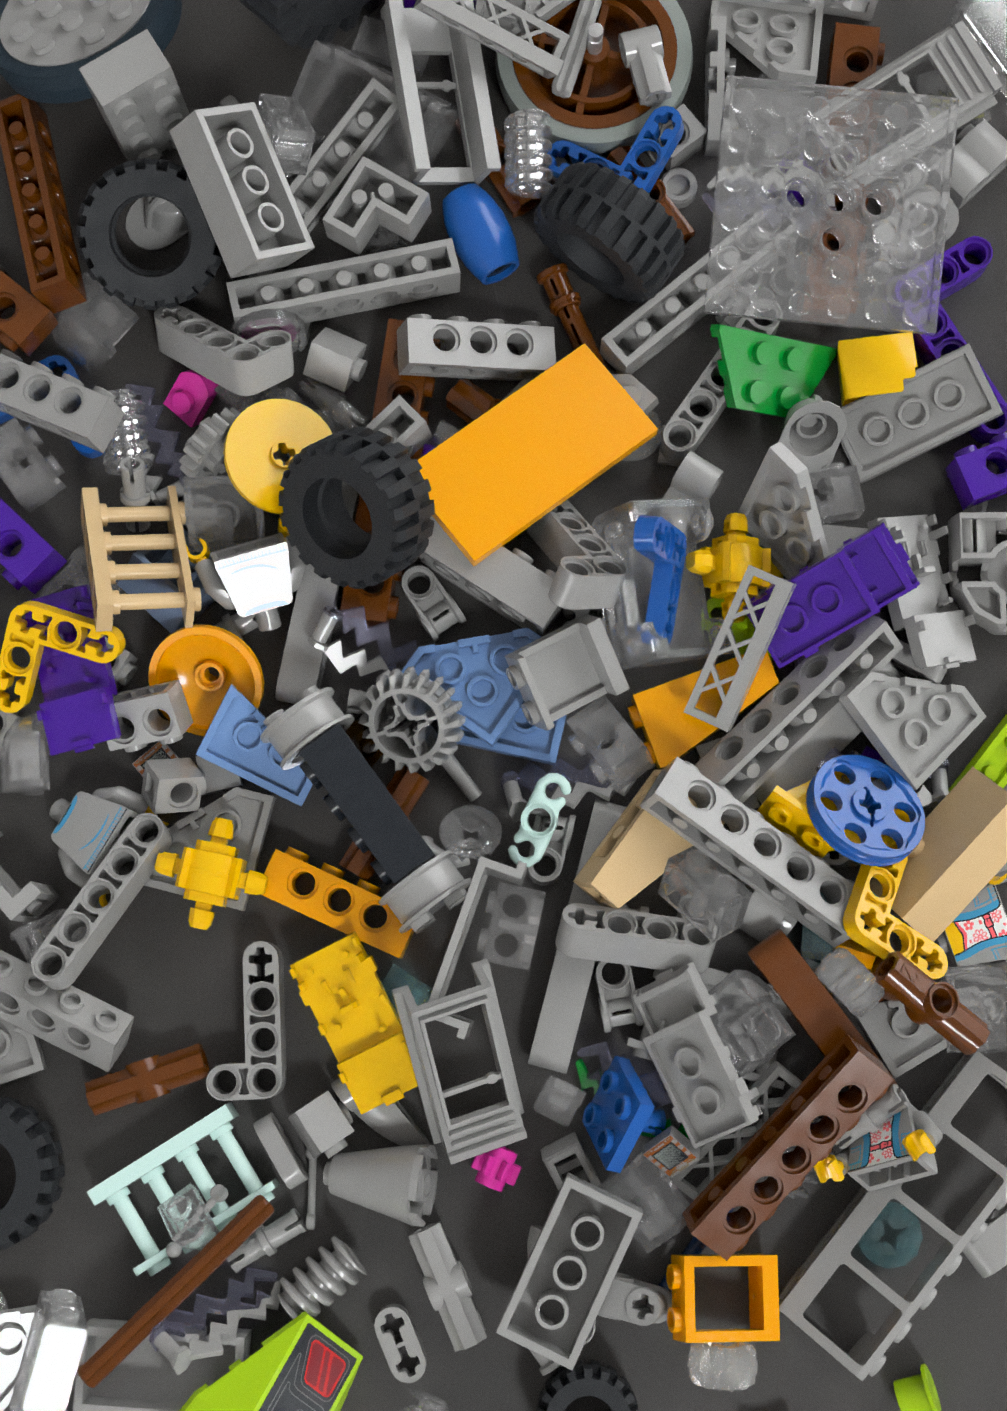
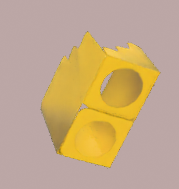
M912 332L838 341L837 362L842 407L863 396L902 392L904 390L903 380L915 377V367L918 369Z

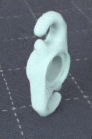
M548 773L536 783L522 812L520 828L513 837L515 843L531 842L534 852L529 857H523L519 854L515 845L509 846V857L515 864L521 861L527 863V867H531L542 859L557 828L559 812L566 804L564 797L548 798L545 789L550 783H556L560 786L564 795L570 794V783L564 776L558 773ZM537 808L546 810L551 817L550 826L543 832L533 830L528 822L530 813Z

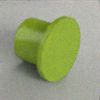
M925 1363L920 1365V1374L894 1380L895 1395L901 1411H942L933 1378Z

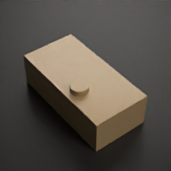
M972 767L925 818L923 837L908 855V860L891 909L913 929L933 942L1007 863L1006 790ZM872 877L870 879V889L880 898L882 895L881 884L876 878Z

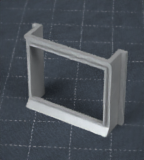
M480 856L428 1002L445 997L488 876L490 875L522 887L527 874V863L518 861L517 867L513 868ZM455 1013L436 1019V1021L458 1028L456 1037L466 1039L470 1035L474 1020Z

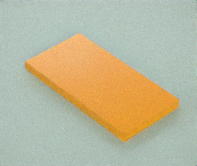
M584 343L417 461L422 467L419 471L423 479L429 480L432 489L428 493L430 500H434L435 514L432 515L433 518L470 563L476 566L656 436L658 428Z

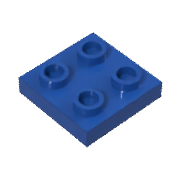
M619 1056L614 1057L608 1070L603 1073L600 1086L592 1102L586 1106L582 1119L605 1169L621 1173L641 1133L646 1132L657 1136L662 1131L655 1127L664 1129L666 1124L665 1112L654 1109L655 1106L630 1060Z

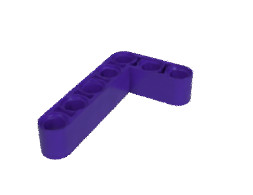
M980 236L964 239L902 276L896 282L888 298L890 313L903 332H912L915 351L925 365L940 358L941 354H948L967 344L940 304V301L976 281L982 276L993 257V249L991 244ZM964 255H974L980 264L969 263ZM932 274H943L947 278L948 283L936 282ZM899 293H911L915 297L916 302L908 303L904 301ZM920 323L932 324L937 333L928 334L924 332ZM980 364L1003 412V415L995 418L999 429H990L985 424H982L969 431L977 442L984 444L989 443V440L1007 431V403Z

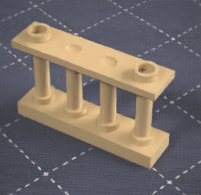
M168 486L166 506L107 507L106 503H99L97 487L81 488L80 518L96 632L112 631L113 615L120 614V610L181 608L185 628H193L195 611H201V591L199 587L193 588L183 525L186 523V507L184 501L178 502L176 486ZM167 521L169 534L111 535V532H104L103 527H107L108 523ZM171 549L174 563L115 564V561H108L107 555H111L112 551ZM176 578L179 592L120 594L119 590H112L111 585L116 584V580Z

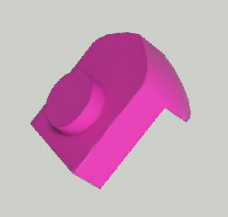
M189 369L179 374L163 404L192 428L199 425L222 386Z

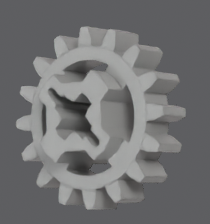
M226 407L220 415L215 413L212 418H205L199 423V427L192 437L186 441L183 450L186 454L179 459V462L182 464L179 469L196 484L200 481L205 483L210 475L215 477L218 472L222 474L226 471L223 454L224 443L230 426L241 414L236 408L232 407L229 410Z

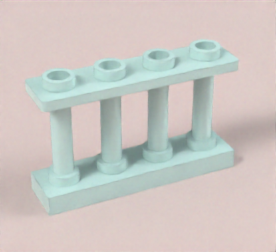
M232 1102L223 1105L87 1191L94 1206L105 1200L109 1206L114 1204L143 1254L145 1261L133 1268L136 1276L147 1270L151 1277L169 1266L171 1261L166 1253V1248L161 1251L158 1249L128 1197L131 1192L127 1186L140 1178L144 1184L148 1183L180 1236L191 1222L162 1175L165 1172L162 1164L173 1157H176L178 1162L183 1161L207 1202L211 1198L210 1191L215 1186V1183L197 1154V1151L200 1149L196 1144L206 1136L210 1135L213 1141L218 1140L249 1195L228 1207L225 1200L217 1202L211 1209L215 1217L197 1227L182 1245L185 1255L206 1242L203 1236L204 1233L215 1226L220 1232L238 1215L237 1212L244 1209L257 1195L264 1196L268 1201L275 1198L272 1190L280 1185L275 1178L265 1185L261 1183L231 1132L234 1127L230 1121L240 1116Z

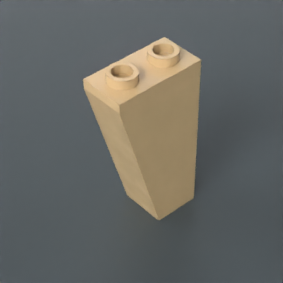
M654 769L573 881L600 906L619 909L696 848L640 807L661 770ZM688 796L690 803L698 808L696 802Z

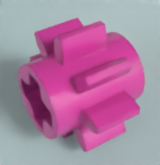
M503 1146L475 1156L471 1164V1168L478 1170L474 1180L499 1192L503 1191L506 1183L514 1186L522 1169L521 1166L515 1164L518 1153Z

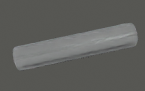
M580 0L569 32L570 37L561 56V60L564 63L558 76L554 77L551 91L555 96L569 98L572 94L587 48L588 28L592 23L596 22L602 0Z

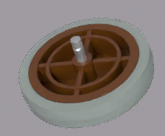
M575 0L545 22L569 35L580 0ZM602 0L596 22L592 23L588 28L587 48L569 98L555 96L552 93L554 77L547 79L496 52L495 64L504 101L512 116L527 133L539 139L544 145H551L556 141L566 140L601 157H607L610 152L619 146H630L631 148L647 119L655 109L662 106H670L677 109L681 105L691 79L693 51L689 26L676 0ZM656 24L660 30L663 42V62L672 95L671 98L665 100L662 104L648 107L639 104L630 69L625 68L621 57L618 35L619 33ZM545 33L532 37L535 46L550 54L552 53L557 42L556 39Z

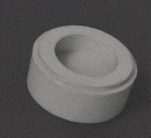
M674 168L663 175L661 181L666 187V194L678 209L687 207L694 201L698 186L695 176L689 170Z

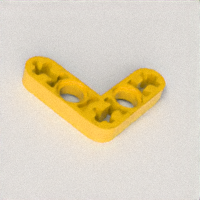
M30 600L16 606L10 613L0 653V710L5 713H14L30 703L44 646L94 662L108 663L123 653L125 648L123 633L115 626H112V631L96 632L94 619L38 601ZM31 611L32 619L45 623L50 620V617H52V620L48 627L36 624L31 628H27V621L22 619V616ZM66 621L74 625L77 631V637L74 642H66L59 636L58 626L60 622ZM107 635L108 643L114 645V648L103 652L102 644L91 640L85 644V647L82 644L86 637L99 640ZM14 647H22L29 653L30 663L27 667H20L14 663L12 659ZM15 676H25L26 678L22 677L16 681L14 693L20 695V697L11 702L10 694L4 692V690L13 685Z
M881 836L883 842L888 847L898 849L896 842L891 837ZM908 856L904 860L889 866L877 867L861 864L843 916V926L847 935L884 960L889 953L894 952L889 941L891 932H894L901 940L902 947L900 953L933 980L944 976L948 967L947 956L944 950L890 914ZM872 877L876 878L881 884L882 895L880 898L876 897L870 889V879ZM864 925H867L870 928L864 929Z

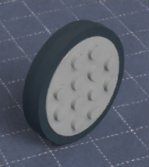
M0 0V74L13 90L33 101L61 104L93 98L79 68L148 29L161 52H163L178 28L182 13L181 0Z

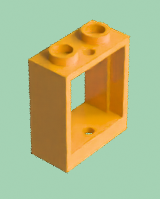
M718 1254L671 1255V1264L667 1266L666 1271L667 1285L672 1290V1307H669L667 1312V1324L669 1331L673 1333V1340L684 1343L780 1341L777 1255L733 1254L727 1261ZM748 1266L750 1329H695L694 1267Z

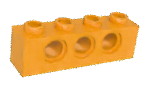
M288 846L285 853L275 849L264 872V875L268 877L266 892L261 895L347 935L356 931L360 941L399 959L403 958L414 934L413 929L401 934L399 929L402 924L387 904L382 906L387 913V920L383 926L371 928L366 921L368 910L373 906H381L378 903L382 898L378 896L381 888L362 879H359L357 885L349 883L342 879L345 874L344 871L325 862L321 869L307 863L309 855ZM310 873L315 879V887L311 893L300 895L295 887L296 880L300 875ZM338 890H347L351 896L350 906L342 912L335 911L331 906L332 895Z

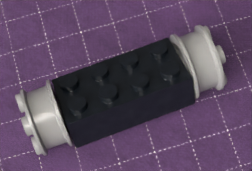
M313 685L297 696L296 700L298 702L286 711L279 709L263 721L266 729L261 734L260 739L263 743L270 742L283 759L280 763L282 770H288L299 765L317 790L322 786L325 787L329 794L323 797V800L340 822L345 818L349 820L352 827L346 831L363 854L370 850L376 859L370 863L375 872L387 886L392 882L396 885L378 903L381 906L387 904L402 924L399 929L401 934L410 929H413L418 934L436 921L433 914L446 905L451 910L465 900L467 895L465 889L470 885L472 878H463L449 859L453 854L451 850L435 856L345 731L353 723L354 717L351 714H343L332 698L335 693L332 687L319 690L316 685Z

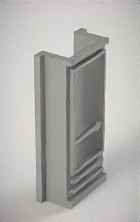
M385 0L386 3L380 10L381 19L385 23L410 175L408 181L414 185H466L470 183L479 185L492 171H499L501 169L481 44L415 8H404L403 0ZM465 0L466 9L475 13L473 0ZM412 55H448L453 82L449 80H443V82H416ZM418 89H442L445 92L454 89L467 167H430Z
M962 20L952 28L951 26L946 27L798 120L795 125L802 136L812 131L841 178L836 187L841 199L844 201L853 194L847 188L864 184L863 188L994 107L998 103L994 96L1003 85ZM928 58L957 103L931 119L909 84V77L904 74ZM898 78V85L905 89L925 124L857 167H854L827 124V121Z
M487 958L471 963L476 982L475 987L418 1006L408 985L392 990L433 1144L442 1142L451 1165L527 1138L521 1117L524 1109ZM481 1004L497 1072H488L484 1077L442 1091L425 1023ZM499 1079L504 1101L449 1119L444 1098L487 1083L494 1084Z

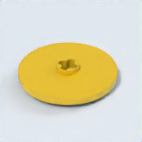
M267 399L257 402L246 408L234 420L227 432L223 454L229 479L239 494L249 503L264 511L281 514L283 513V506H279V491L283 490L284 487L280 486L284 471L288 469L290 460L294 455L300 453L303 448L333 433L316 412L301 403L287 399ZM279 448L283 454L289 453L290 455L285 465H283L281 459H274L273 455Z

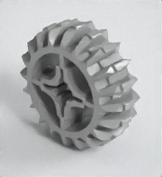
M414 666L408 667L404 673L398 668L393 669L389 676L386 674L380 676L376 680V685L368 688L365 694L368 698L363 700L360 709L365 713L359 718L358 723L369 727L363 732L362 738L374 741L370 746V752H375L379 749L383 753L381 763H386L391 758L394 760L395 771L401 770L407 764L410 774L417 772L420 766L427 772L435 764H444L448 759V755H453L458 749L456 742H459L464 736V731L459 727L465 723L466 717L456 712L462 708L463 702L451 700L450 697L455 693V688H448L445 691L441 687L443 676L437 677L432 681L430 680L429 669H424L418 676ZM393 696L395 716L388 720L386 706L389 697ZM437 719L439 726L438 738L436 742L431 744L428 737L431 734L429 725Z

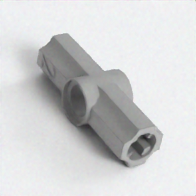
M441 1221L431 1223L409 1234L410 1244L424 1274L422 1280L428 1298L434 1310L439 1311L455 1352L470 1348L486 1339V1328L472 1299L473 1290L461 1261H457Z

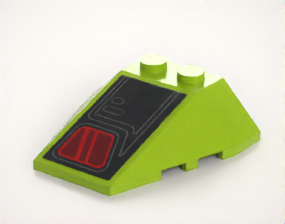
M304 1311L262 1342L263 1347L243 1362L238 1359L228 1367L230 1371L209 1387L205 1383L194 1391L179 1411H341L363 1356Z

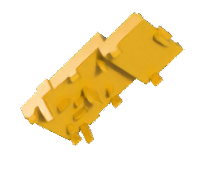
M356 931L290 965L291 969L288 971L292 979L296 978L298 982L299 995L305 1006L310 1005L319 1023L317 1028L321 1036L325 1035L338 1061L337 1068L340 1072L338 1077L342 1084H346L361 1115L383 1103L387 1107L404 1098L403 1093L417 1087L399 1016L376 973L379 968L373 956L367 955Z

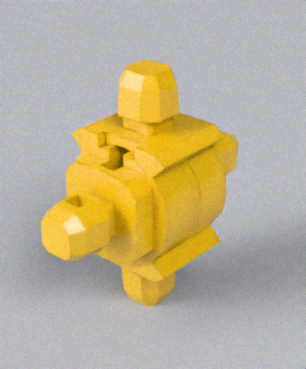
M742 513L727 514L723 527V533L726 535L712 539V547H702L700 550L692 551L686 556V568L692 573L699 574V588L708 587L711 589L710 596L712 598L724 600L721 603L723 619H725L748 565L783 578V574L771 562V548H761L759 546V538L746 536V534H749L748 520L746 515ZM754 576L747 590L750 599L758 597V589H766L772 583ZM743 599V601H742V604H741V606H740L738 612L743 611V606L746 605V602H744V599ZM746 615L734 619L733 623L743 622Z
M216 817L212 821L208 835L211 836L210 842L197 839L195 849L184 847L181 858H179V854L169 852L157 855L155 870L160 874L173 878L177 874L175 886L185 889L183 898L196 901L195 907H190V927L208 930L215 916V912H212L213 905L226 908L228 898L239 900L241 889H244L245 894L261 895L266 892L268 877L263 873L253 870L245 873L248 862L238 858L240 849L227 846L228 840L233 841L234 824L232 820Z

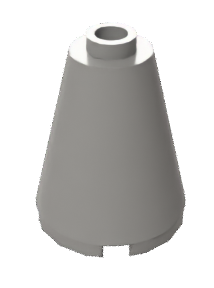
M423 1143L337 1153L332 1161H327L325 1164L323 1183L328 1185L330 1194L411 1226L424 1227L426 1222L421 1217L422 1215H431L436 1196L438 1170H431L430 1158L438 1159L437 1151L434 1145Z

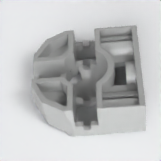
M959 512L948 520V564L953 580L949 583V593L959 608L964 610L965 616L974 614L976 625L993 635H1007V540L996 546V534L1007 535V512ZM981 566V581H962L959 583V578H957L958 567Z

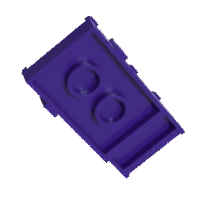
M884 522L853 540L850 538L844 541L843 546L836 549L837 552L811 567L807 565L799 570V574L788 580L797 585L768 647V651L779 669L803 655L807 658L818 652L820 645L880 612V608L920 585L907 562L910 560L908 554L900 542L896 544ZM774 584L767 587L760 597H752L750 599L753 607L769 600L775 587ZM747 605L743 606V610L748 609ZM765 607L755 611L758 621ZM749 613V614H747V616H748V618L750 619L751 623H752L753 626H754L753 620H752L751 615H750V613Z
M89 584L31 600L94 619ZM31 611L25 614L27 628H31L36 624L48 627L52 620V617H50V620L41 623L32 619ZM66 621L60 622L58 626L59 636L66 642H74L77 637L74 625ZM105 636L99 640L86 637L82 644L85 647V644L92 640L102 644L103 652L108 651ZM44 646L38 675L45 702L39 704L40 710L36 711L38 721H43L50 755L56 756L75 750V753L95 749L94 744L119 739L121 730L113 696L118 695L111 662L98 663Z

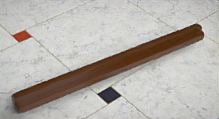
M257 1195L79 1368L78 1374L81 1380L90 1388H95L274 1213L275 1210L271 1203L264 1196Z

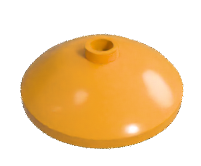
M203 624L193 625V628H180L168 635L160 643L150 661L148 671L149 686L180 680L193 719L192 725L186 732L199 736L206 734L231 683L257 709H259L262 702L264 677L256 655L242 639L223 628ZM213 667L217 669L219 676L210 674L208 668ZM160 710L162 714L170 721L169 715L165 711Z

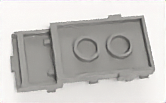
M926 514L884 517L867 522L868 530L884 522L896 544L900 542L908 554L910 560L907 562L920 583L917 588L887 604L894 631L906 630L914 666L920 669L943 666V669L960 667L959 663L977 661L968 626L976 624L974 614L965 616L964 610L952 611L950 603L953 602V598L948 597L945 585L953 581L951 572L942 573L938 558L940 551L936 539L949 533L947 526L934 531L931 530V526L938 524L936 514L930 516Z
M694 962L674 972L671 968L655 976L656 981L635 990V995L632 997L650 1033V1036L644 1038L643 1042L674 1105L672 1111L678 1123L682 1122L694 1149L758 1121V1116L763 1114L759 1104L752 1106L750 1100L760 1094L756 1087L749 1090L743 1077H738L729 1058L734 1052L730 1044L723 1045L710 1018L711 1015L718 1013L714 1005L719 1003V1000L715 993L709 996Z

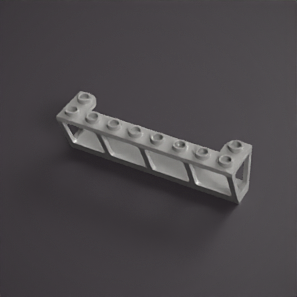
M979 1051L970 1055L964 1054L921 1109V1111L926 1112L943 1134L947 1135L997 1174L954 1232L905 1194L901 1189L903 1183L870 1192L862 1186L779 1293V1311L862 1382L867 1375L872 1377L882 1368L886 1361L884 1353L892 1342L899 1343L907 1335L912 1326L909 1320L918 1308L924 1310L933 1301L937 1294V1289L934 1287L944 1275L950 1276L959 1267L962 1261L960 1253L969 1242L973 1244L981 1238L988 1226L985 1221L994 1209L999 1211L1007 1204V1162L1005 1165L1001 1164L951 1125L954 1116L987 1074L1007 1089V1072ZM891 1199H896L947 1240L903 1298L851 1256L854 1246ZM842 1264L847 1265L896 1306L876 1334H873L871 1331L865 1333L848 1354L803 1316L804 1311Z

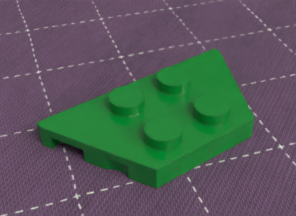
M711 324V336L718 337L722 358L718 359L717 363L719 373L724 380L723 391L728 408L786 418L788 411L794 404L811 397L837 354V349L721 324Z

